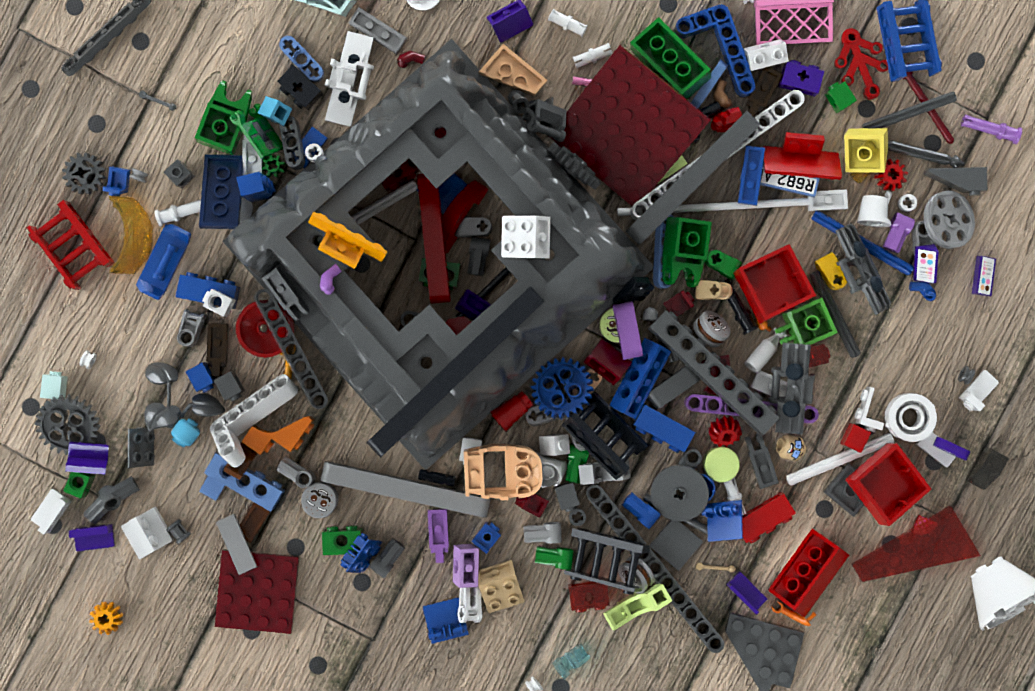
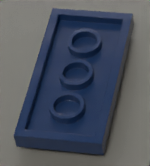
M205 154L199 217L200 229H235L240 224L242 197L236 177L243 176L242 155Z

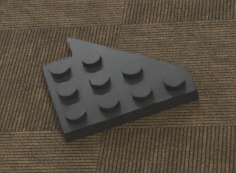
M729 612L725 632L759 690L770 691L772 684L791 688L804 632Z

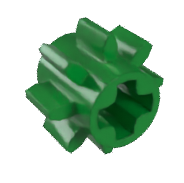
M269 155V159H263L265 166L262 167V170H268V177L274 174L276 178H279V173H285L283 166L286 163L280 162V155L276 158ZM276 163V165L278 166L277 169H272L270 165Z

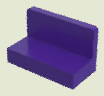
M516 0L487 16V20L494 29L500 43L533 26L529 12L521 0Z
M69 442L65 472L105 475L108 466L109 445Z
M113 524L69 530V538H75L76 551L115 546Z
M740 571L726 584L756 615L759 613L758 609L767 600Z

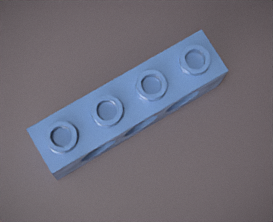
M219 452L215 453L204 472L206 475L270 512L275 509L285 492V489L281 488L283 486L281 483L275 480L271 482L265 478L266 475L258 470L254 472L248 468L244 475L249 476L250 483L245 485L242 482V478L239 480L223 471L228 462L221 457ZM262 484L267 488L266 494L259 493V485Z

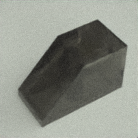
M984 447L966 481L985 490L1000 476L1009 458L993 449Z

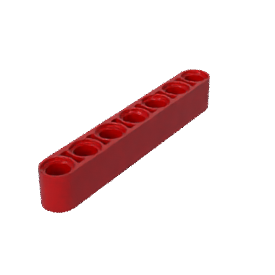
M417 174L430 303L451 302L439 187L436 189L424 174Z

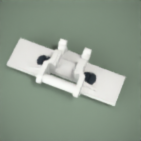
M348 31L340 62L331 59L330 65L333 68L330 80L326 79L325 86L333 90L325 121L351 127L358 100H366V88L371 70L374 69L373 65L368 64L374 40L373 37ZM359 69H362L363 73L358 92L356 93L353 92L357 72Z

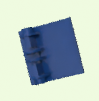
M742 500L707 504L702 511V515L707 517L708 542L743 539Z
M362 532L361 535L357 536L353 542L354 544L351 545L358 554L348 549V552L341 559L342 563L340 565L347 569L346 572H364L368 568L372 556H375L380 551L382 541L368 539L369 536Z
M459 597L422 606L429 631V640H431L432 644L469 635L466 623H460L458 620Z

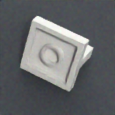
M156 507L121 526L139 559L174 540L172 534L166 531L168 527Z

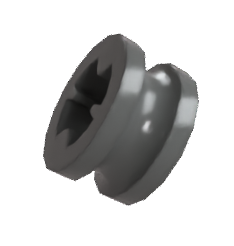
M964 366L958 375V381H964V384L968 385L974 378L975 370H970L968 366Z
M577 508L570 511L569 520L573 525L580 526L585 523L586 514L582 509ZM577 512H580V516L583 515V518L579 519L578 522H575V519L572 518V515H576Z

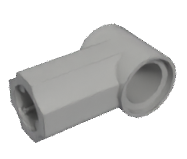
M287 456L278 465L277 471L294 481L301 488H306L315 483L316 476L311 470L305 469ZM304 473L309 476V482L307 484L303 483L301 480V477Z
M548 522L544 523V525L524 526V543H561V523Z

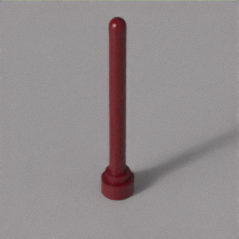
M913 71L906 72L907 76L903 80L906 79L921 103L927 101L928 98L912 75ZM936 110L928 111L927 113L946 142L952 144L954 138Z

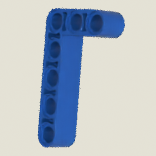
M721 4L680 18L675 25L674 33L681 39L710 29L714 30L724 61L728 64L727 69L736 94L742 98L748 97L755 89V82L728 7ZM722 12L724 19H718L715 13ZM697 19H705L706 25H699ZM685 24L688 27V31L682 32L679 29V25ZM722 30H728L731 36L724 37ZM728 48H735L737 55L729 54ZM737 65L741 66L743 73H737L734 67ZM742 83L749 86L750 90L748 92L741 89Z

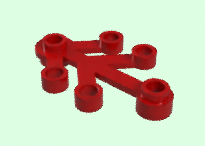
M849 28L841 35L843 48L839 57L834 61V65L838 69L844 68L847 64L846 57L851 49L853 58L846 75L841 79V83L845 81V77H849L851 82L847 83V85H852L854 82L853 76L858 67L866 86L863 89V95L866 99L873 100L879 96L880 88L873 83L866 64L877 68L879 72L883 73L888 70L887 60L879 61L861 53L859 46L870 50L873 55L879 54L883 46L879 42L872 43L862 39L856 29ZM853 35L854 41L849 40L848 36ZM873 46H878L879 51H874ZM839 59L844 62L842 66L838 64ZM884 63L886 65V69H882L880 67V64ZM870 88L875 89V94L870 93Z

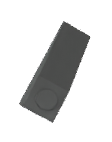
M987 167L929 168L924 171L925 176L961 193H969V196H980L981 192L988 190Z

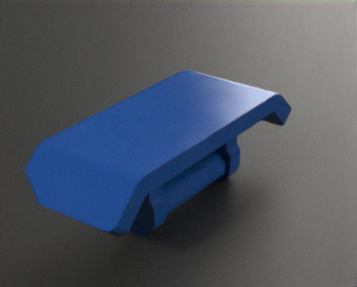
M173 224L164 226L136 283L140 292L156 300L161 299L191 239L190 232Z

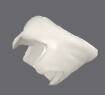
M536 452L542 462L543 479L541 487L558 486L567 470V462L548 456H541L539 452Z

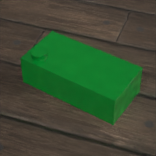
M659 17L630 42L631 51L638 59L686 99L691 97L711 79V69Z

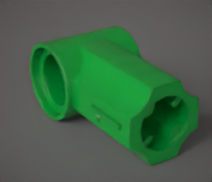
M573 443L570 444L565 480L580 483L578 465L587 463L589 452L587 450H577Z
M537 546L535 563L571 570L574 550L562 547L555 549Z

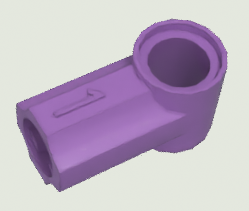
M896 212L891 220L890 231L883 244V248L899 253L906 236L909 235L915 224V220Z

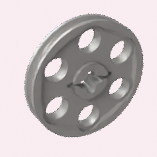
M943 191L937 193L928 200L924 209L926 231L932 241L938 246L945 249H953L965 245L971 239L975 228L974 213L966 198L958 192ZM953 198H954V199L956 200V202H957V207H956V208H955V207L953 206V204H952V199H953ZM938 199L942 202V208H939L937 205ZM963 214L966 216L967 219L966 224L962 221ZM932 216L937 219L936 226L932 223ZM957 231L961 233V240L957 238ZM942 232L947 236L946 242L942 239Z

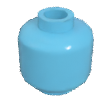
M188 418V420L180 419L171 431L172 440L181 447L191 446L200 434V430L197 428L198 423L191 418Z

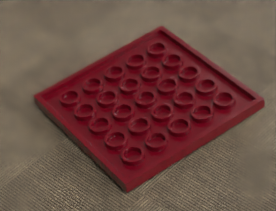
M620 44L567 111L564 141L558 142L552 137L549 138L559 146L566 147L571 153L577 154L596 173V177L633 206L653 190L711 119Z

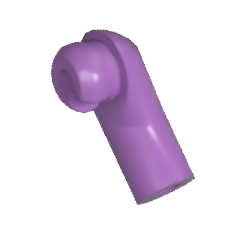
M334 264L321 275L320 288L327 295L334 292L333 278L342 272L337 264Z

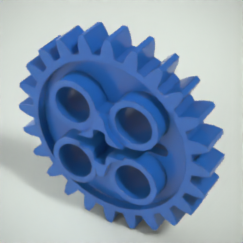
M562 357L561 362L554 358V364L547 361V368L541 366L543 372H536L539 378L532 379L536 385L531 386V389L536 391L531 395L533 398H537L534 403L540 405L538 408L540 411L545 410L544 414L546 416L551 413L553 419L558 414L559 418L563 420L564 415L569 418L571 413L578 415V409L584 411L583 404L589 406L586 399L593 398L589 392L594 391V388L589 386L593 383V380L588 379L591 375L589 372H585V366L580 367L579 361L573 365L572 358L566 362L564 357ZM564 373H571L568 379H562ZM555 374L558 375L560 382L564 386V389L571 400L570 403L567 402L564 394L561 391L560 386L554 378ZM553 381V387L546 389V384ZM573 389H580L577 395H571ZM563 398L561 404L554 405L555 399Z

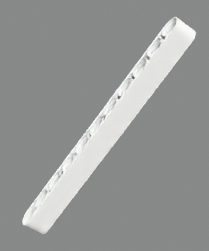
M793 90L757 115L755 119L758 122L759 119L766 120L767 126L763 127L760 125L752 133L751 138H747L728 158L798 109L804 103L803 93ZM790 97L797 99V105L791 103ZM780 108L782 116L777 115L774 109ZM699 158L637 201L630 209L631 217L637 220L640 216L636 214L635 208L640 206L645 212L653 204L651 196L661 197L667 191L666 186L668 184L673 185Z

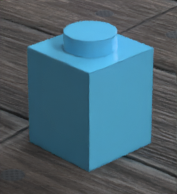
M266 96L258 114L271 122L284 126L292 108L279 100Z

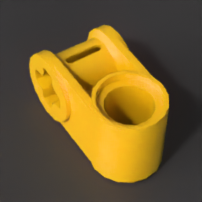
M833 252L821 257L814 263L828 288L839 290L846 285L847 280L840 266H837L836 262H838V259ZM839 278L840 282L834 284L833 280Z

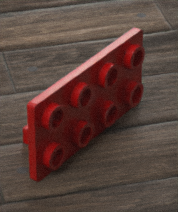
M786 132L782 147L763 146L765 148L763 160L765 173L841 180L842 178L839 153L822 151L825 141L822 135Z

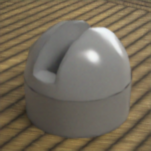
M649 307L644 310L642 320L656 321L658 319V313L655 308Z

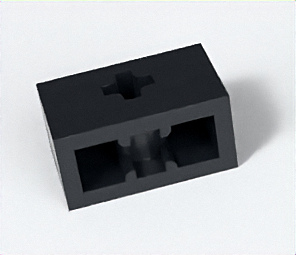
M294 65L277 81L281 85L279 89L286 96L291 94L295 98L293 102L300 109L305 107L309 110L323 95L322 91ZM299 86L303 89V91H297L296 87Z

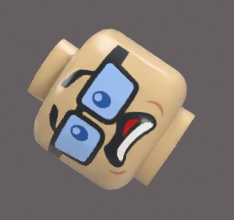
M786 434L778 439L776 451L783 459L798 461L805 455L806 446L801 437Z

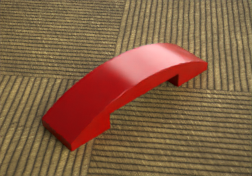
M475 180L454 198L442 217L446 253L449 252L457 240L454 233L474 203L479 205L489 190Z

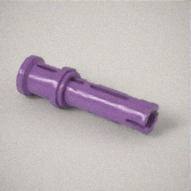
M966 114L962 118L963 122H961L962 127L992 134L999 140L1006 139L1012 141L1013 144L1019 142L1023 130L1020 127L1016 129L1007 126L1006 123L996 124Z

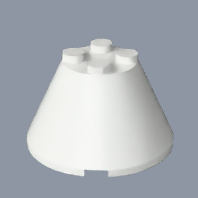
M1002 556L993 560L992 565L988 567L986 565L979 567L976 573L971 576L979 627L982 631L985 630V626L987 629H991L1026 610L1024 606L1032 602L1035 604V578L1004 560Z

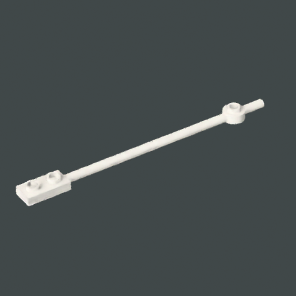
M847 190L817 191L815 198L807 196V198L758 200L757 206L738 204V202L679 205L672 213L807 205L808 211L848 209ZM640 206L636 207V214L641 216L643 208ZM617 208V215H630L631 208Z

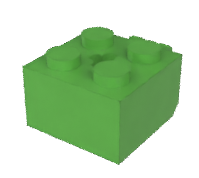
M823 298L814 299L783 313L782 317L786 325L775 329L776 334L782 333L787 329L790 333V336L780 340L781 345L783 342L787 343L792 340L794 343L812 345L838 333ZM807 321H811L812 324L808 326Z

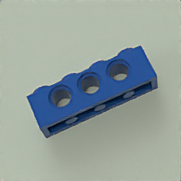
M644 338L641 344L643 356L633 359L609 405L635 420L671 353L670 350Z

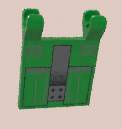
M255 104L254 108L248 110L249 114L255 118L254 120L246 122L244 113L241 110L235 111L236 115H231L230 120L240 127L262 159L284 149L282 141L267 119L258 114L261 105Z

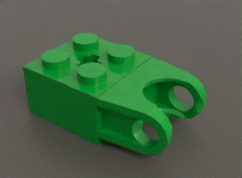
M222 80L206 106L195 135V140L199 144L234 155L243 132L239 126L231 122L230 116L236 115L235 111L241 110L247 122L253 92L247 90L240 100L235 102L229 101L226 98L227 81ZM221 126H224L225 130L219 133L217 128L221 129Z
M667 217L662 253V277L665 284L673 285L678 278L679 272L683 270L686 285L691 288L698 285L704 262L708 258L712 222L681 217Z

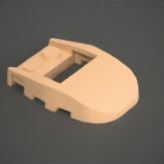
M493 443L464 449L465 494L467 497H470V494L481 495V498L484 499L499 498L500 500H509V498L514 497L525 498L534 495L542 485L541 459L529 447ZM505 451L506 487L485 488L484 452Z

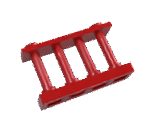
M62 200L57 204L61 209L59 214L39 229L30 225L26 228L30 232L28 234L30 239L40 245L64 277V284L69 289L79 290L81 287L77 283L78 280L98 265L110 267L115 262L70 202ZM64 219H68L72 224L70 226L71 229L51 244H48L43 235ZM80 234L83 238V244L60 260L54 251L73 236ZM86 250H92L95 254L94 259L71 275L65 266Z

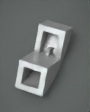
M599 462L578 465L580 485L631 478L630 469L615 480Z

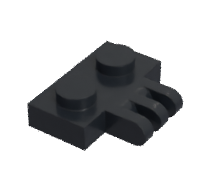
M633 277L612 300L614 304L643 301L654 290V286L648 277Z

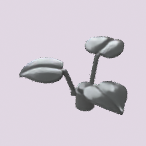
M160 362L151 363L146 368L145 376L148 381L156 385L167 384V407L161 403H151L145 409L144 419L148 431L164 427L174 428L180 418H184L185 413L190 408H192L194 414L204 417L225 413V408L209 394L195 395L192 398V403H189L181 412L179 407L171 405L170 382L178 380L177 370L169 364Z

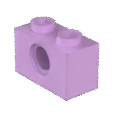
M473 544L454 545L453 583L459 588L478 587L479 548Z

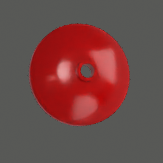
M259 300V301H260L261 303H266L268 300ZM252 302L240 312L236 321V336L240 345L247 352L257 357L267 358L282 353L269 327L267 326L265 332L260 330L261 325L265 324L267 326L256 303ZM278 303L284 317L286 318L292 332L294 333L293 318H291L288 312L282 308L280 303ZM272 309L268 312L270 320L273 321L277 318L276 310ZM278 328L277 335L281 338L287 334L286 328Z

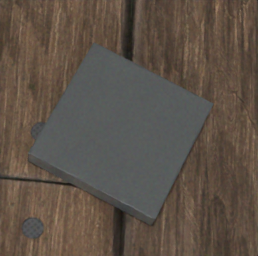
M847 463L823 492L854 517L864 504L845 480L856 470L851 464Z
M670 520L649 545L679 571L703 541L680 521Z

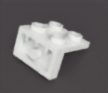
M502 217V257L549 258L550 217Z

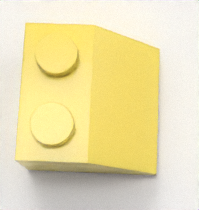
M888 128L848 129L844 135L845 172L885 173L888 152Z

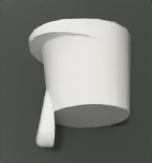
M886 191L884 197L877 195L863 196L857 223L871 227H890L891 221L888 219V204L892 192Z

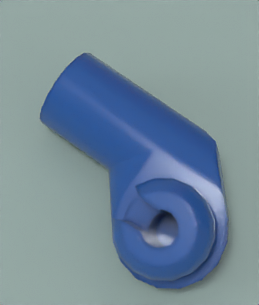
M909 283V291H919L926 300H935L936 292L929 283Z

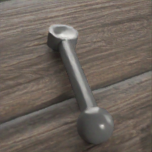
M140 91L139 97L142 99L147 98L169 107L171 111L176 110V104L174 103L169 104L147 95L145 91Z

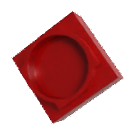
M790 244L752 261L734 272L759 324L793 309L816 296Z
M886 443L845 479L878 524L891 526L931 490V487L897 443Z

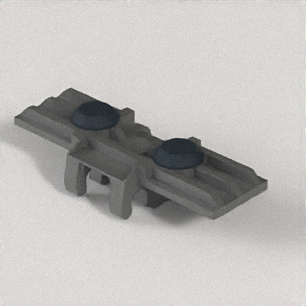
M852 223L836 230L835 232L845 251L846 257L836 262V264L840 266L850 286V293L853 294L862 290L874 314L881 313L891 306V301L868 249L863 244ZM850 266L857 267L861 275L857 280L854 279L849 268Z
M783 342L781 367L771 368L773 380L769 402L778 404L777 416L779 419L776 421L775 428L777 433L803 435L806 404H812L813 402L812 393L813 383L815 382V374L811 373L808 376L810 344ZM781 376L787 377L785 397L779 396Z

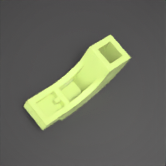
M655 584L644 593H634V595L625 597L603 614L611 629L616 630L645 612L658 611L672 602V599L663 584Z

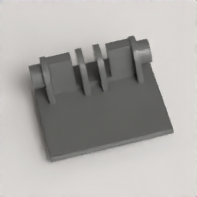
M144 427L128 429V468L154 466V430L148 431Z

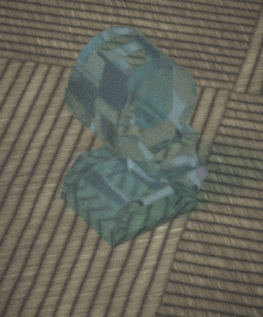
M578 644L569 652L564 653L562 657L552 662V665L561 678L565 680L570 675L569 670L581 667L588 661L590 655L586 653L582 644Z

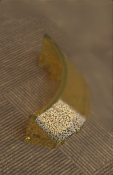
M109 196V200L113 202V207L118 209L122 217L125 231L122 252L116 263L113 264V267L109 269V273L135 274L150 255L153 245L152 223L147 212H145L135 198Z

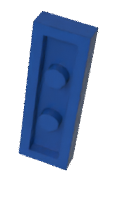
M746 146L738 204L757 206L765 148Z

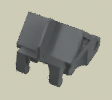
M553 97L545 101L537 99L528 105L522 116V119L526 120L527 129L534 133L540 132L548 135L558 142H563L566 136L564 129L566 127L567 110L553 105Z

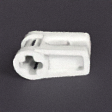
M479 586L471 587V593L470 587L460 588L457 613L460 623H466L467 621L479 623L481 621L482 609Z

